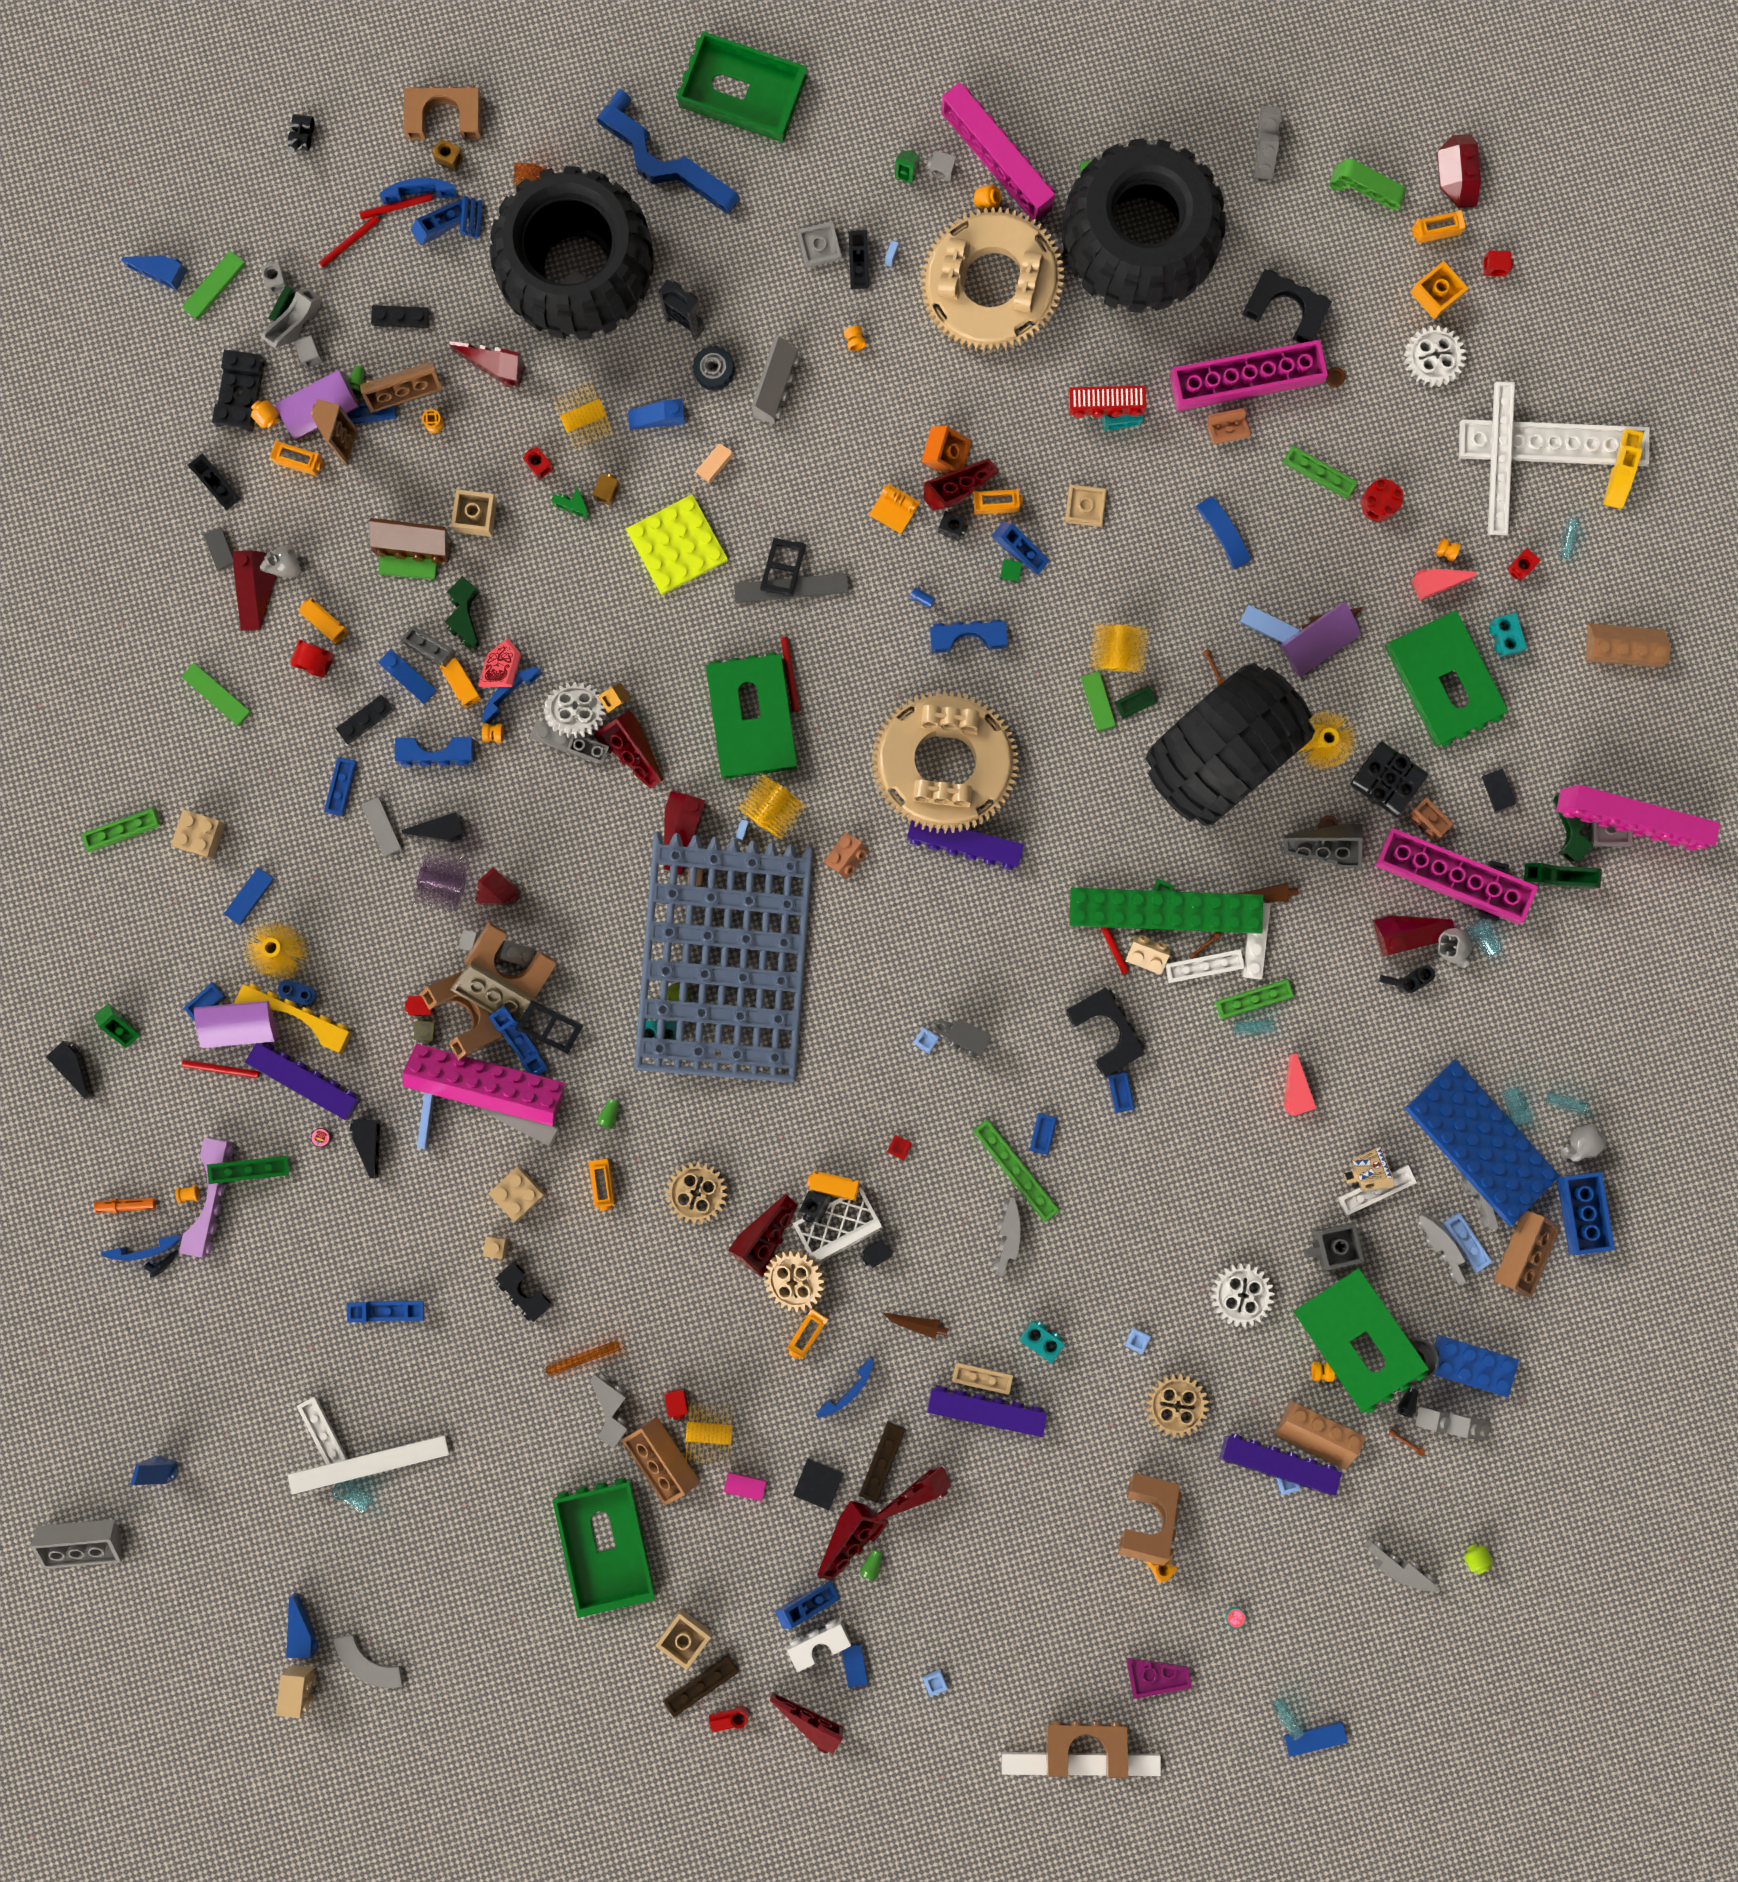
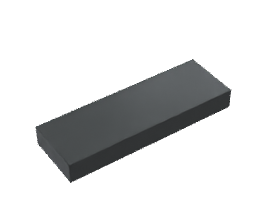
M414 626L401 639L403 644L443 667H446L456 654L454 649Z

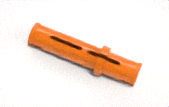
M155 1197L124 1200L113 1198L112 1200L94 1202L95 1213L112 1212L115 1214L120 1211L156 1209Z

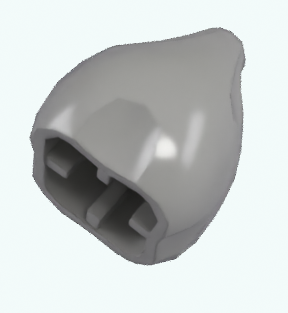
M291 545L279 546L273 552H268L260 565L262 571L279 577L293 578L301 574L294 547Z
M1459 928L1443 931L1438 939V952L1440 956L1446 961L1456 963L1459 967L1465 968L1469 966L1468 956L1473 948L1470 935Z
M1589 1124L1577 1127L1570 1136L1571 1146L1561 1150V1157L1563 1159H1571L1574 1162L1580 1161L1583 1158H1593L1605 1149L1607 1139L1594 1125Z

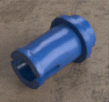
M915 587L910 595V598L913 599L912 601L916 600L928 608L931 607L935 597L921 591L920 587Z

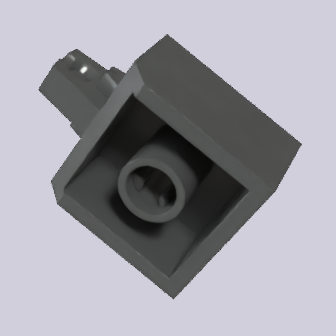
M939 1019L934 1029L946 1038L945 1041L948 1042L947 1045L956 1050L960 1047L966 1050L965 1054L972 1058L982 1056L991 1037V1034L962 1020L950 1023Z
M1346 1223L1314 1230L1315 1242L1312 1243L1313 1247L1303 1249L1306 1258L1315 1256L1316 1260H1320L1321 1269L1331 1270L1364 1262L1355 1223ZM1336 1243L1342 1244V1247H1339L1340 1250L1335 1249Z

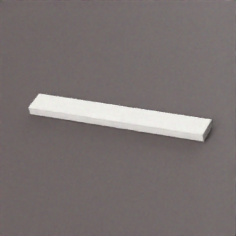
M1515 382L1494 383L1488 535L1507 536L1509 530Z
M443 1435L288 1474L291 1493L296 1494L449 1455L446 1436Z
M1002 1752V1775H1047L1046 1753ZM1068 1753V1775L1106 1776V1754ZM1128 1753V1776H1161L1160 1754Z

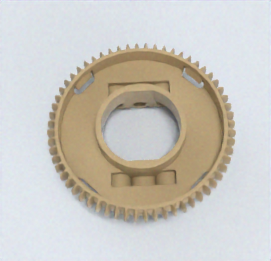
M992 207L989 213L987 208H985L982 214L977 209V215H974L971 211L969 218L965 214L963 215V221L956 218V225L950 222L951 229L944 227L946 233L939 232L941 239L935 238L936 245H930L933 251H927V255L930 258H924L927 265H922L923 270L926 271L921 272L922 278H925L920 280L921 284L925 285L920 287L921 291L925 292L922 294V299H926L923 303L924 306H928L926 311L930 313V319H934L933 324L938 325L939 331L943 330L944 336L949 334L948 338L950 341L955 337V344L961 341V346L964 347L967 343L969 350H971L972 346H975L976 352L979 347H982L984 353L986 348H989L991 353L993 348H997V351L1000 352V347H1004L1005 351H1007L1008 345H1011L1014 349V343L1017 342L1021 346L1022 339L1028 342L1027 336L1030 335L1034 338V331L1040 334L1039 326L1045 328L1044 321L1050 322L1048 315L1054 316L1055 313L1052 309H1058V305L1055 302L1061 301L1059 296L1063 294L1061 288H1064V283L1061 282L1064 281V275H1061L1064 273V268H1061L1063 261L1060 260L1062 258L1061 253L1057 254L1059 248L1054 247L1056 244L1055 240L1050 241L1052 239L1051 234L1046 236L1047 229L1045 228L1041 231L1042 224L1040 223L1035 226L1036 220L1034 219L1030 222L1029 215L1023 219V212L1017 216L1016 210L1010 214L1009 208H1007L1005 213H1002L1001 207L998 212H995L994 207ZM1037 238H1038V239L1040 240V242L1043 244V246H1044V248L1046 249L1047 252L1044 251V249L1042 248L1041 244L1038 242ZM997 253L1006 255L1014 260L1020 268L1014 297L1008 302L995 307H984L971 301L963 290L968 267L971 263L986 254ZM934 304L940 305L947 319L943 317L938 307L935 308ZM1028 321H1033L1034 326L1029 324L1027 327L1017 332L1018 336L1016 337V329L1023 326Z
M936 691L935 696H932L931 692H929L927 698H925L924 694H921L920 700L914 696L913 703L908 699V706L901 703L902 710L896 707V715L891 712V719H885L887 725L881 724L883 731L878 730L877 734L879 737H875V742L878 744H873V749L877 750L872 751V756L875 757L871 760V763L875 764L872 766V771H876L873 773V778H878L875 780V785H880L878 792L884 791L881 794V798L887 797L885 803H892L890 810L897 808L895 814L898 815L901 812L902 820L908 817V824L913 820L915 821V827L920 823L922 824V830L929 826V832L934 827L937 833H939L940 828H943L944 833L947 832L948 828H951V832L954 833L957 827L959 832H961L962 826L969 830L970 824L974 828L976 827V821L982 825L983 817L988 821L990 818L989 814L994 816L995 810L999 811L1001 809L999 804L1004 805L1006 802L1004 799L1009 798L1010 795L1008 793H1011L1013 790L1011 786L1015 785V781L1012 779L1017 778V774L1014 772L1018 771V767L1014 765H1017L1019 760L1014 758H1017L1018 753L1013 752L1017 746L1012 745L1015 739H1009L1012 732L1006 733L1009 726H1002L1004 719L998 721L999 714L993 716L994 709L988 711V704L982 707V700L975 703V697L968 700V694L961 698V692L957 694V697L954 696L953 691H951L950 696H947L946 691H943L941 696H939L938 691ZM935 736L955 738L963 741L974 756L975 770L973 774L963 784L924 780L918 773L915 765V754L921 744ZM889 789H895L904 799L905 803L903 804L893 791L889 793ZM989 799L994 800L993 804L990 802L977 813V808Z

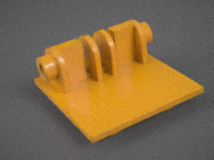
M888 483L882 489V494L869 516L901 534L920 502Z

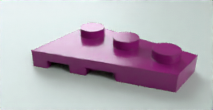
M1125 1657L1134 1699L1192 1688L1187 1666Z

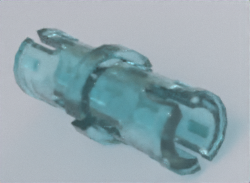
M1567 519L1566 530L1561 539L1563 542L1559 557L1565 559L1572 558L1574 544L1578 539L1576 535L1580 523L1579 520Z
M1251 1019L1250 1022H1234V1027H1242L1234 1029V1033L1257 1034V1032H1274V1027H1266L1267 1025H1274V1021H1256V1019Z
M1549 1091L1546 1096L1547 1104L1562 1107V1110L1565 1111L1571 1110L1584 1115L1588 1108V1103L1572 1099L1569 1095L1562 1096Z
M1282 1698L1274 1702L1272 1707L1279 1715L1282 1726L1286 1727L1293 1741L1301 1738L1304 1732L1297 1724L1295 1715L1291 1714Z

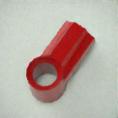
M737 1706L734 1709L709 1714L711 1731L717 1732L732 1728H743L749 1719V1710L745 1706ZM740 1713L745 1719L738 1721L735 1718V1714Z

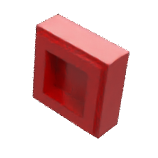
M894 1135L887 1153L905 1160L912 1143Z

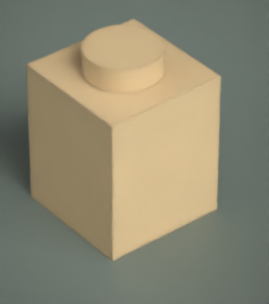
M487 1236L485 1238L483 1257L506 1258L509 1238Z

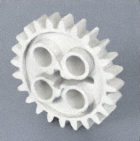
M1430 326L1428 330L1422 328L1420 333L1416 332L1414 337L1410 338V344H1407L1405 347L1408 351L1404 353V356L1408 358L1405 359L1404 363L1410 364L1406 370L1413 371L1410 375L1411 377L1418 376L1416 382L1422 379L1423 385L1430 382V387H1433L1435 383L1440 387L1442 382L1447 385L1450 380L1454 381L1456 376H1459L1461 373L1460 369H1463L1465 366L1462 362L1466 360V357L1461 355L1466 350L1460 349L1464 343L1457 342L1459 336L1452 337L1454 331L1448 334L1447 327L1440 331V326H1437L1435 330ZM1439 343L1444 344L1446 349L1441 348ZM1420 346L1426 347L1428 351H1423ZM1442 361L1447 362L1449 367L1444 366ZM1424 364H1428L1431 370L1426 369Z
M574 682L573 686L570 687L566 683V688L559 686V691L553 689V695H548V701H545V720L548 721L549 727L553 726L554 732L559 730L560 736L567 733V738H569L571 734H574L576 739L578 734H581L584 738L585 732L592 735V729L598 731V725H603V719H606L607 711L598 698L600 694H598L597 689L591 691V685L584 688V683L577 686L576 682Z
M1238 1263V1268L1236 1269L1231 1264L1230 1271L1223 1268L1225 1274H1217L1220 1278L1219 1281L1213 1280L1217 1286L1210 1288L1215 1291V1294L1210 1295V1297L1216 1299V1301L1211 1304L1212 1306H1218L1215 1313L1222 1312L1220 1316L1222 1320L1228 1317V1324L1234 1320V1326L1238 1327L1240 1322L1242 1327H1246L1247 1322L1254 1326L1253 1320L1260 1323L1259 1316L1267 1317L1264 1311H1271V1308L1267 1305L1268 1303H1274L1273 1300L1269 1299V1296H1273L1274 1293L1269 1292L1268 1289L1272 1288L1273 1285L1266 1284L1269 1277L1262 1278L1264 1272L1260 1271L1257 1273L1258 1267L1254 1266L1250 1270V1264H1246L1245 1268H1243V1265ZM1237 1278L1239 1285L1237 1288L1232 1289L1230 1282L1232 1279ZM1246 1278L1247 1281L1243 1289V1280ZM1256 1282L1258 1289L1256 1292L1251 1293L1249 1286L1251 1283ZM1243 1292L1246 1294V1297H1242L1241 1299V1297L1238 1296V1293ZM1233 1297L1235 1305L1228 1308L1226 1301L1228 1298ZM1241 1302V1311L1238 1312L1237 1310ZM1248 1302H1253L1254 1309L1251 1312H1247L1245 1309Z

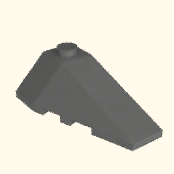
M1341 824L1284 835V853L1305 859L1309 857L1318 859L1320 863H1333L1339 868H1362L1363 824Z

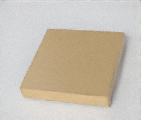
M1069 484L1064 523L1102 527L1107 489Z

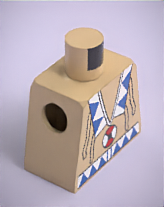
M1381 1147L1352 1160L1353 1171L1344 1173L1346 1183L1350 1184L1358 1181L1362 1191L1393 1187V1176Z

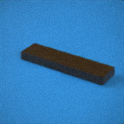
M887 1421L860 1490V1497L875 1503L878 1502L906 1428Z
M728 1654L664 1698L663 1703L674 1718L739 1673V1669Z

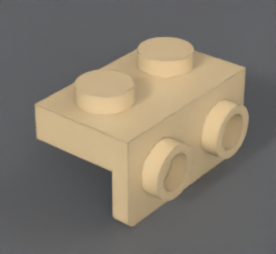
M1135 935L1125 961L1161 975L1170 956L1171 948L1165 943L1154 942L1144 935Z

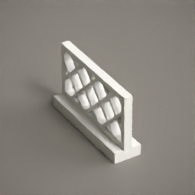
M859 1187L858 1191L863 1198L861 1207L850 1204L851 1200H848V1203L843 1202L847 1200L843 1198L829 1203L827 1210L832 1209L831 1212H825L830 1215L827 1225L814 1222L810 1234L802 1233L799 1225L806 1222L803 1218L793 1223L807 1252L810 1253V1259L816 1257L815 1264L831 1258L883 1229L861 1187ZM839 1203L847 1205L844 1216L833 1213L835 1206ZM849 1206L860 1209L857 1220L846 1217ZM862 1210L870 1212L873 1220L867 1223L859 1221ZM832 1215L843 1218L840 1229L829 1226ZM845 1219L856 1222L853 1231L847 1232L842 1230ZM815 1225L826 1228L823 1238L812 1236ZM828 1229L839 1232L836 1240L829 1241L825 1239ZM811 1238L821 1241L820 1248L814 1252L809 1247Z

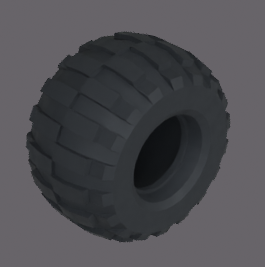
M1145 138L1133 139L1127 147L1116 144L1106 149L1099 160L1095 157L1082 170L1080 178L1078 177L1073 183L1067 198L1062 220V242L1065 254L1068 253L1067 261L1075 277L1083 278L1082 286L1092 297L1097 294L1104 297V304L1115 309L1118 304L1129 306V312L1142 313L1145 307L1151 306L1152 309L1155 308V311L1171 306L1175 299H1178L1179 302L1196 290L1197 285L1206 280L1222 248V241L1226 232L1225 211H1222L1224 198L1220 186L1215 187L1213 173L1206 164L1200 163L1198 165L1194 162L1195 154L1186 148H1182L1180 152L1170 148L1171 142L1158 139L1156 144H1147ZM1133 198H1145L1156 201L1172 212L1178 221V226L1169 238L1160 243L1142 244L1126 237L1117 226L1115 220L1116 204Z
M565 166L564 172L554 173L552 168L540 171V178L532 182L527 178L516 186V195L506 196L499 206L500 216L498 220L494 219L490 235L493 245H490L489 250L495 280L511 309L517 315H522L527 324L540 332L543 328L545 330L548 329L551 336L565 340L566 337H569V334L576 335L579 340L592 339V333L600 330L607 334L617 329L616 322L621 318L627 321L637 311L636 302L639 299L644 300L651 283L649 276H652L654 270V252L646 218L639 205L635 201L632 202L631 195L617 182L614 184L609 182L605 174L595 170L588 171L585 174L582 173L580 167ZM577 236L587 237L597 242L607 256V262L603 268L585 281L574 284H561L550 281L546 277V257L551 248L564 239Z
M1256 663L1245 665L1195 705L1152 745L1145 758L1151 767L1148 775L1156 790L1178 814L1189 822L1196 819L1203 826L1213 825L1312 740L1315 730L1309 719L1313 715L1304 699L1279 673L1270 667L1263 670Z

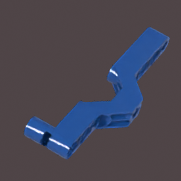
M618 89L609 101L610 105L604 107L596 120L603 128L633 148L637 173L652 184L679 180L717 208L729 214L740 200V196L733 189L685 156H682L679 160L661 162L648 153L646 141L649 139L650 133L623 113L632 100L626 92Z

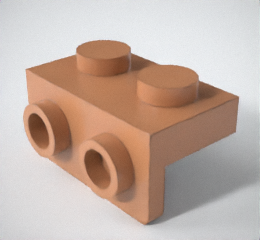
M1245 408L1208 416L1207 429L1213 444L1250 437V430L1245 419Z
M1427 797L1409 813L1412 817L1411 821L1415 825L1421 826L1425 830V835L1431 840L1437 841L1441 839L1443 834L1454 825Z
M845 832L823 863L847 880L861 860L865 858L869 849L861 841Z

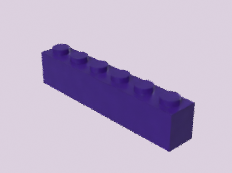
M913 820L907 835V840L912 845H928V849L939 851V849L947 850V854L958 856L959 853L965 855L966 859L976 861L978 858L984 860L983 863L992 866L997 863L1002 865L1003 869L1013 871V868H1018L1024 844L964 828L959 832L958 827L955 828L954 833L951 832V828H948L946 833H944L943 828H940L939 833H937L934 827L929 832V826L922 830V824L919 823L915 827V821Z
M268 1042L255 1044L245 1061L246 1064L342 1119L349 1120L361 1101V1099L356 1097L357 1093L350 1089L346 1091L341 1089V1084L332 1079L327 1081L323 1078L324 1074L317 1070L312 1072L306 1069L308 1065L299 1060L297 1062L292 1061L289 1054L283 1051L278 1053L273 1050L274 1046Z
M936 1385V1388L931 1387L927 1413L1043 1437L1047 1417L1043 1407L1032 1405L1031 1408L1024 1407V1403L1013 1401L1012 1404L1004 1403L1005 1399L993 1397V1400L985 1399L986 1395L974 1393V1396L966 1394L967 1391L955 1389V1392L948 1391V1387Z
M1231 1433V1436L1224 1437L1219 1456L1220 1460L1336 1496L1342 1472L1336 1471L1337 1467L1325 1464V1466L1318 1465V1461L1311 1458H1306L1305 1461L1299 1459V1455L1292 1452L1283 1454L1280 1453L1279 1448L1274 1446L1265 1448L1261 1446V1442L1250 1439V1442L1242 1440V1436Z

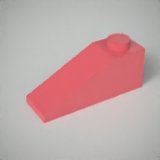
M1423 569L1415 573L1416 576L1411 582L1421 601L1468 582L1477 574L1473 571L1431 569L1427 571Z
M1297 1053L1289 1055L1284 1095L1286 1102L1283 1103L1286 1112L1290 1113L1291 1116L1316 1109Z

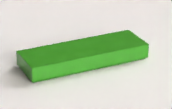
M386 555V557H380L378 574L436 579L437 564L433 563L431 559L426 558L420 562L413 560L412 557L398 559L394 556Z
M1100 672L1082 676V685L1096 731L1115 727V721Z

